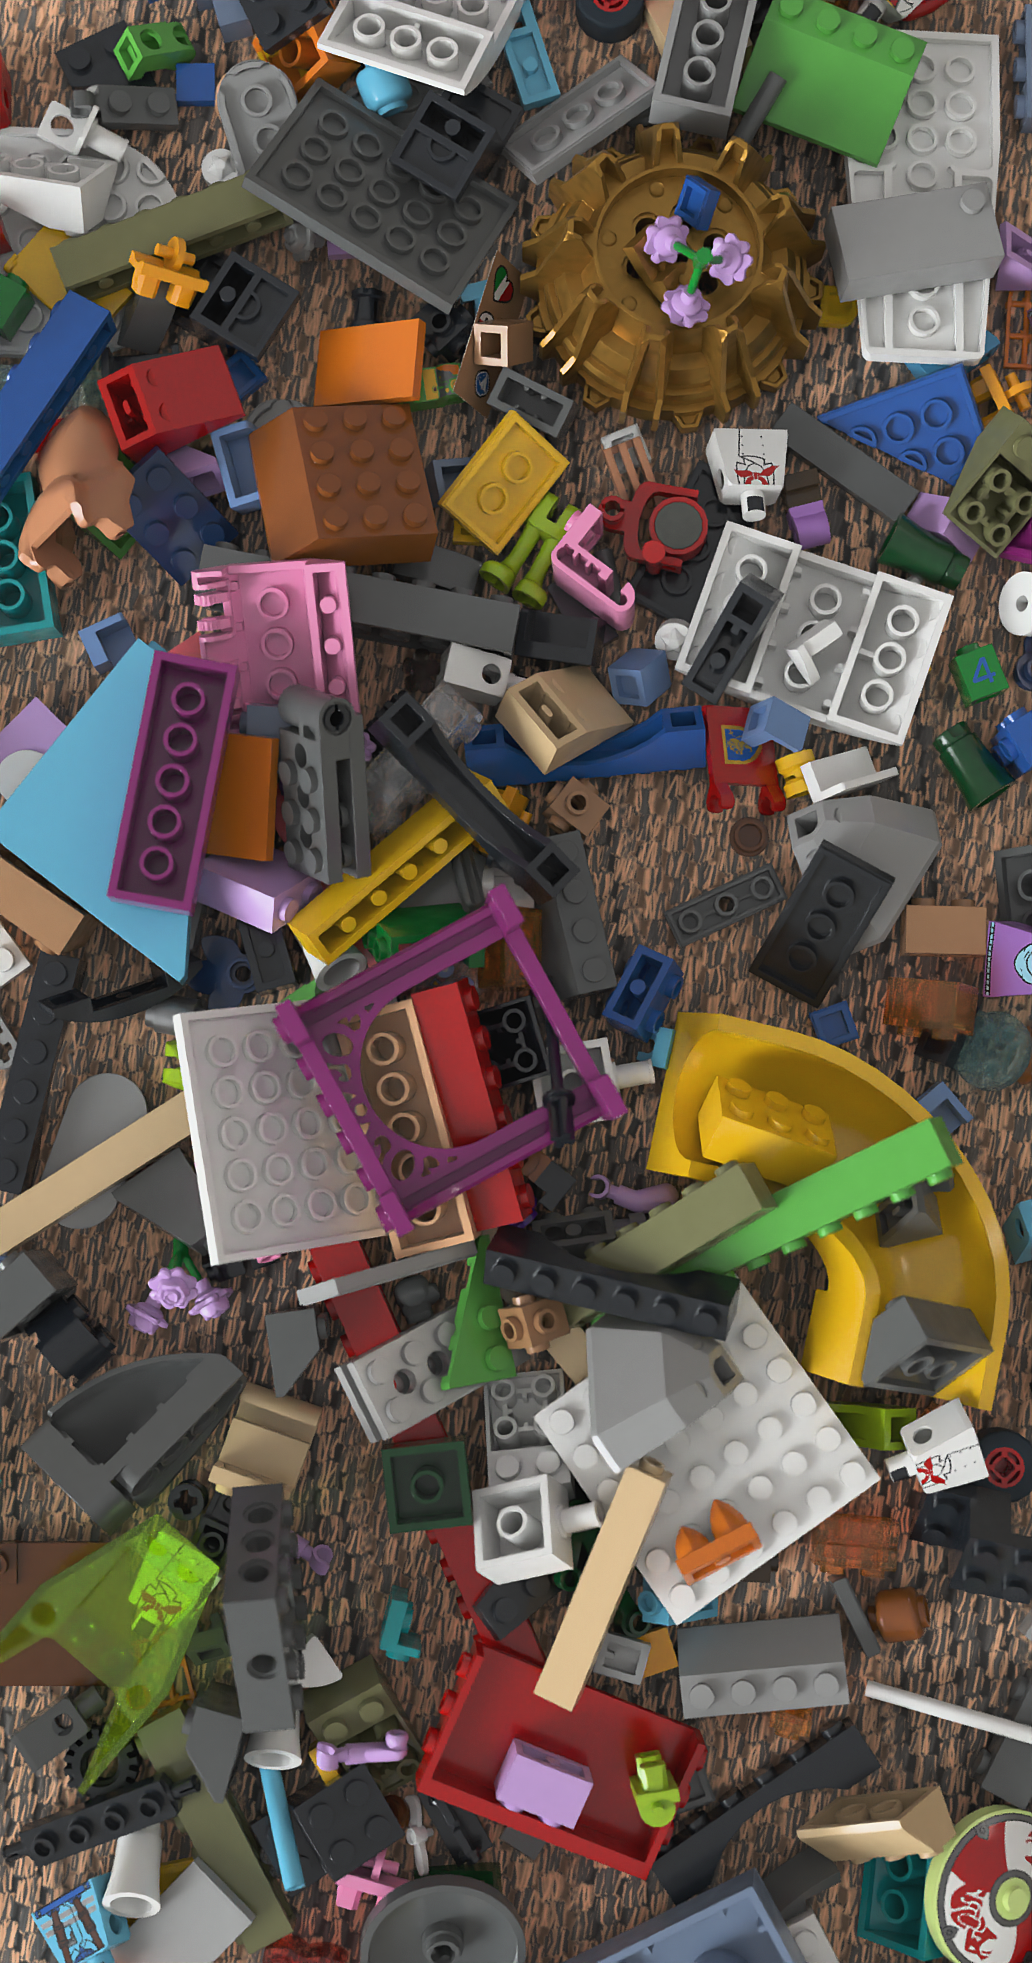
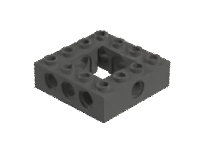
M283 1483L233 1487L223 1609L244 1733L295 1729L296 1711L304 1709L303 1686L297 1683L298 1680L305 1679L304 1655L299 1653V1650L306 1649L305 1624H300V1621L307 1620L306 1595H299L298 1589H303V1572L301 1564H294L293 1558L298 1557L299 1552L297 1532H291V1528H289L290 1525H294L292 1500H285Z

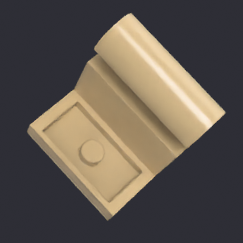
M247 1381L240 1397L241 1402L238 1411L232 1419L219 1459L213 1465L208 1481L217 1484L216 1491L231 1497L233 1487L283 1483L285 1500H292L322 1415L323 1407L288 1395L276 1398L274 1390Z

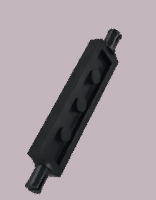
M161 1772L23 1825L18 1834L21 1840L3 1847V1858H6L5 1861L7 1863H12L15 1860L28 1856L34 1861L37 1868L176 1817L182 1808V1797L198 1793L201 1790L200 1780H197V1775L192 1774L189 1777L174 1782L166 1773Z

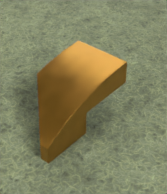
M647 224L623 247V250L646 286L663 303L665 301L663 298L664 293L678 288L679 275L685 274L686 263L663 261L655 264L651 260V254H647L644 251L647 241L646 228L654 225Z

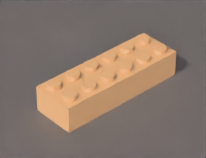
M412 998L385 1005L370 1025L361 1051L360 1069L366 1097L381 1121L402 1138L431 1148H453ZM355 1015L350 1022H348L346 1017L338 1023L346 1025L355 1031L360 1028L361 1019L359 1015ZM336 1033L342 1056L350 1054L353 1050L351 1040L347 1036ZM344 1064L349 1080L352 1073L348 1065ZM358 1104L356 1106L357 1115L364 1116L367 1113L366 1105ZM370 1122L360 1124L365 1134L368 1131ZM379 1136L375 1140V1146L378 1144L381 1146L379 1161L383 1164L384 1156L390 1150L391 1144L386 1137ZM401 1150L392 1160L391 1172L397 1180L408 1178L414 1169L415 1160L410 1151ZM427 1156L423 1159L424 1170L421 1177L431 1173L428 1168L439 1166L437 1159L432 1156ZM448 1157V1163L454 1161L456 1157ZM466 1191L412 1220L414 1230L401 1237H398L395 1229L388 1233L395 1260L472 1241L482 1235L481 1231L477 1232Z

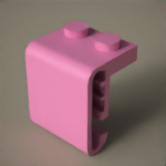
M589 503L583 512L577 510L570 517L564 527L567 533L552 551L551 560L554 582L598 617L607 621L606 623L614 629L624 631L629 629L634 622L635 592L632 585L627 582L620 591V605L609 598L614 591L613 570L590 554L591 550L603 536V513Z

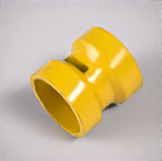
M812 749L798 751L775 761L778 773L784 776L786 782L783 789L787 800L810 794L800 766L815 760Z

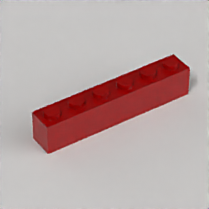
M468 977L429 986L412 993L411 998L453 1148L475 1143L513 1123L511 1111L507 1104L503 1105L499 1089L502 1087L499 1069L496 1065H492L488 1049L491 1048L490 1035L486 1026H481L477 1010L480 1008L478 992L473 985L470 986ZM524 1160L466 1191L477 1232L522 1222L533 1212L532 1207L535 1205L533 1190L529 1183L525 1184L521 1168L524 1166Z

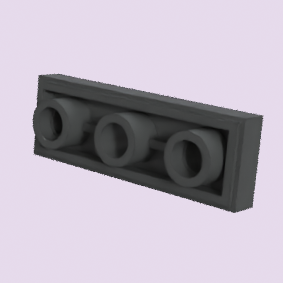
M770 862L663 912V915L679 949L776 905L788 897ZM719 900H730L733 906L732 910L729 912L722 911L719 908Z

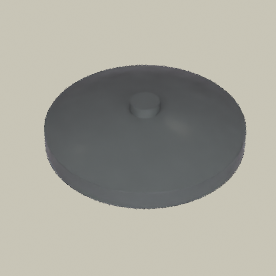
M461 1875L426 1876L397 1887L383 1897L372 1909L364 1923L360 1938V1963H525L526 1959L524 1927L514 1905L505 1895L491 1885Z

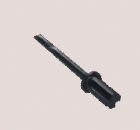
M547 975L551 985L553 986V977ZM544 1013L552 1090L547 1091L543 1095L542 1103L548 1110L550 1140L554 1142L555 1147L563 1148L565 1144L573 1145L576 1141L572 1110L576 1097L574 1092L564 1088L559 1039Z

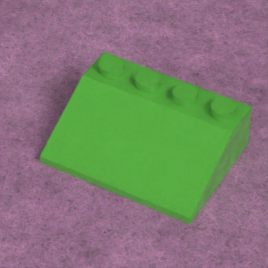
M773 0L737 91L732 111L744 116L769 72L773 71L785 79L787 83L763 121V124L877 168L927 42L822 0Z

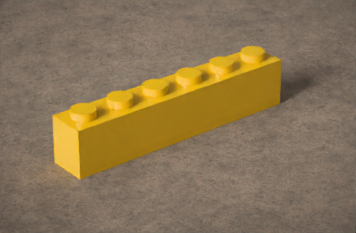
M470 770L508 808L492 780ZM433 797L370 851L372 876L357 879L344 873L343 882L328 886L287 924L305 950L329 966L475 839Z

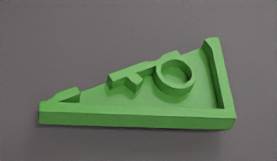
M489 1234L481 1235L474 1240L477 1253L467 1260L466 1265L470 1266L471 1269L467 1287L460 1292L454 1320L455 1332L450 1338L448 1350L453 1352L448 1375L442 1377L441 1380L442 1391L517 1376L512 1349H508L506 1339L501 1332V1320L498 1309L503 1308L500 1288L484 1284L486 1249L490 1244Z

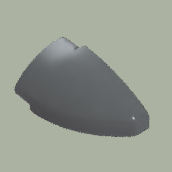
M217 1353L168 1354L135 1361L112 1369L86 1382L63 1397L47 1412L51 1418L46 1420L20 1447L111 1537L137 1510L129 1502L131 1498L141 1508H148L181 1472L231 1409L245 1388L247 1378L226 1356Z

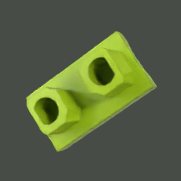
M659 1750L634 1754L638 1775L629 1776V1781L641 1818L652 1827L665 1826L675 1815L676 1805L674 1802L680 1801L679 1790L670 1770H666L665 1762L661 1760Z

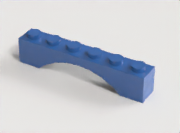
M701 705L660 709L644 722L627 731L616 734L546 775L539 770L502 724L463 727L466 766L469 770L491 779L495 787L519 784L531 785L551 781L566 782L573 776L576 779L609 778L616 775L650 774L652 772L671 770L686 771L692 768L706 767V729Z

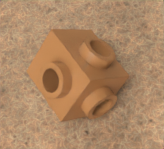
M573 776L564 785L558 781L544 798L549 805L542 815L548 819V826L557 834L580 830L582 840H584L609 809L610 805L597 796L599 791L594 785L582 778L577 780Z
M521 1293L511 1297L513 1304L498 1309L501 1320V1332L506 1339L508 1349L525 1348L527 1354L538 1353L551 1347L549 1341L571 1333L562 1302Z

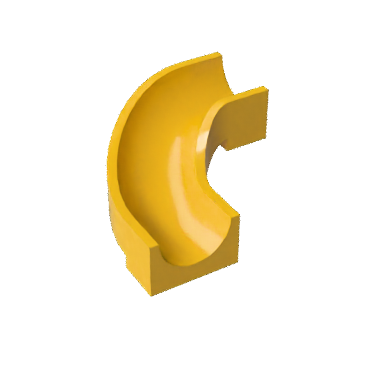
M678 1012L674 1029L676 1032L668 1069H666L646 1170L707 1183L717 1177L714 1171L724 1164L702 1157L698 1112L717 1075L727 1079L738 1078L747 1082L752 1088L764 1092L775 1091L784 1095L789 1101L804 1106L811 1104L821 1108L826 1114H829L838 1155L835 1163L917 1123L933 1118V1116L907 1091L878 1069L853 1054L823 1040L795 1031L721 1013ZM955 1142L954 1144L963 1161V1164L952 1168L955 1187L950 1192H933L937 1197L943 1231L942 1235L888 1248L880 1247L874 1214L860 1221H856L854 1215L840 1221L843 1229L820 1239L818 1233L807 1237L817 1249L826 1267L828 1291L816 1289L801 1362V1367L804 1371L847 1385L863 1387L864 1383L861 1378L873 1319L885 1311V1306L889 1301L899 1296H909L971 1309L994 1351L937 1394L930 1397L947 1401L959 1398L962 1405L992 1411L1008 1327L1011 1298L1009 1263L1002 1231L990 1199L973 1167ZM763 1178L771 1194L788 1187Z

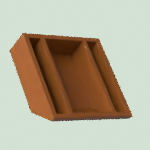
M409 403L292 407L249 434V448L271 561L316 558L345 561L346 566L431 561L438 529Z

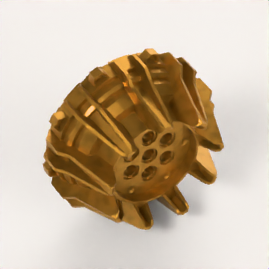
M679 122L661 123L644 130L642 124L636 125L635 153L625 156V154L622 155L613 147H610L589 158L576 154L572 158L573 176L566 182L556 178L551 179L549 182V198L557 208V212L552 215H538L531 228V237L533 239L522 243V262L536 267V270L520 275V294L538 301V305L526 315V320L533 321V337L544 338L539 344V357L542 361L553 357L556 359L561 367L559 383L562 387L577 382L584 389V407L595 414L606 407L620 410L618 423L624 424L627 415L641 420L652 421L651 431H657L659 420H667L675 423L681 434L697 432L702 417L713 414L722 424H725L729 420L731 409L745 402L753 410L759 405L761 389L776 393L786 383L788 376L782 363L783 360L804 359L810 342L799 333L800 329L816 330L823 313L816 306L822 300L823 282L811 276L807 269L822 260L826 243L824 240L811 239L807 233L813 227L816 218L815 209L802 208L789 188L774 190L764 184L771 171L774 156L768 154L763 159L744 139L734 135L720 156L716 151L714 140L698 137L691 147L682 148ZM687 174L697 175L721 191L708 231L697 230L694 227L689 229L686 238L687 247L697 252L702 247L712 246L715 238L722 237L725 239L727 234L734 233L739 240L747 241L750 244L748 254L754 260L753 264L746 271L745 280H735L730 286L724 285L719 278L711 277L709 270L712 265H708L702 271L698 284L707 283L715 291L708 295L701 294L703 299L710 303V310L707 312L708 319L706 322L696 323L692 328L673 324L669 315L661 309L662 304L657 301V298L643 280L632 278L628 274V271L634 267L623 250V247L647 224H655L658 216L662 215L667 218L675 216L674 212ZM678 254V257L682 258L686 263L685 274L679 275L678 287L689 284L694 270L692 260L683 254Z

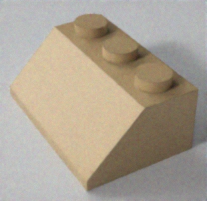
M940 1786L837 1797L796 1830L798 1839L833 1862L850 1860L854 1865L862 1864L878 1857H884L885 1861L888 1862L900 1860L911 1854H919L920 1858L923 1859L931 1858L944 1851L943 1846L956 1835Z

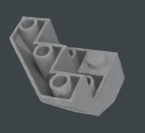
M872 795L821 800L786 816L792 849L802 875L822 840L825 839L895 877L894 884L851 954L881 943L886 939L942 847L936 814L932 809Z
M605 1313L586 1330L591 1439L615 1474L686 1429L726 1398L745 1379L721 1343L713 1338Z

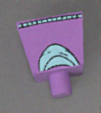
M989 921L983 997L1032 995V926L1016 921Z

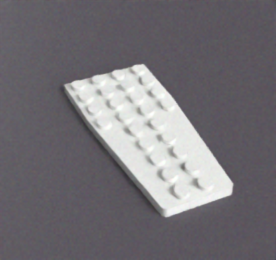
M896 29L926 41L927 45L877 168L844 156L848 204L987 182L995 213L1000 154L999 35ZM990 278L857 300L863 358L867 361L939 365H954L963 362L964 366L978 365L985 352Z

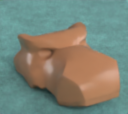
M79 406L66 416L50 432L41 446L35 463L43 492L32 506L19 539L18 559L35 572L40 573L46 570L49 579L60 590L71 586L83 573L78 557L72 553L76 542L75 531L71 525L70 515L72 513L76 523L81 528L85 529L92 525L96 526L108 539L115 541L134 526L129 500L136 479L123 465L124 463L118 460L120 445L110 418L105 416L102 410L92 406Z

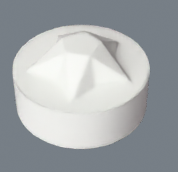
M215 149L204 157L201 169L208 186L212 183L227 181L238 176L230 150Z
M678 618L664 621L659 626L655 636L656 649L665 650L667 659L678 660L690 624Z

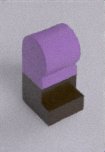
M817 467L785 475L783 488L780 492L789 529L792 531L794 542L802 545L801 550L829 544L831 541L829 522L819 488L820 479Z

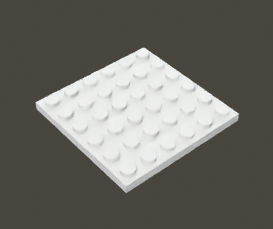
M395 997L394 999H392V1000H391L388 1004H386V1005H389V1004H392V1003H396V1002H397V997ZM299 1000L292 1002L295 1004V1006H298L305 1003L308 1000ZM280 1003L173 1015L211 1266L389 1235L375 1212L376 1207L380 1205L376 1190L366 1191L356 1172L357 1169L362 1167L355 1152L347 1155L336 1136V1133L342 1130L337 1118L333 1115L327 1119L316 1099V1096L322 1093L315 1078L307 1082L296 1062V1059L302 1056L299 1048L293 1042L288 1045L283 1042L271 1020L278 1016L274 1006ZM374 1003L366 1006L364 1009L370 1010ZM344 1064L329 1067V1069H336L342 1074L339 1080L348 1081ZM343 1093L347 1102L349 1103L350 1100L353 1098V1095Z
M740 1282L737 1312L725 1341L714 1340L721 1343L745 1379L726 1398L694 1423L645 1455L662 1462L665 1465L664 1470L673 1473V1476L637 1560L636 1567L677 1626L881 1480L742 1282ZM587 1377L534 1414L533 1418L591 1502L594 1500L601 1502L606 1517L625 1469L615 1474L591 1439ZM715 1499L723 1501L740 1512L747 1522L751 1521L763 1547L688 1586L675 1562L677 1560L675 1542L681 1526L689 1527L699 1531L710 1542L714 1541L710 1522L711 1508Z

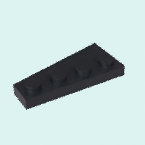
M575 1479L576 1498L586 1499L591 1502ZM583 1544L576 1566L581 1573H583L588 1559V1553ZM571 1571L567 1572L564 1577L565 1585L571 1582ZM555 1573L500 1585L491 1581L472 1608L494 1639L500 1641L561 1592L562 1589L558 1588L554 1582Z

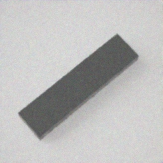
M793 402L789 404L772 428L787 430L788 452L811 468L817 467L818 473L892 525L901 513L906 512L919 493L914 487Z

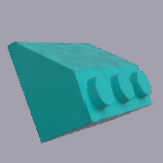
M911 1854L891 1862L885 1861L884 1857H878L864 1863L857 1929L858 1937L921 1961L944 1957L932 1939L924 1911V1888L933 1857L923 1859L920 1858L919 1854Z

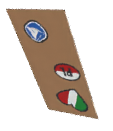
M496 250L474 323L498 318L518 320L525 300V296L520 294V275L522 273L498 250ZM474 324L453 391L488 420L492 406L486 402L503 367L474 364Z

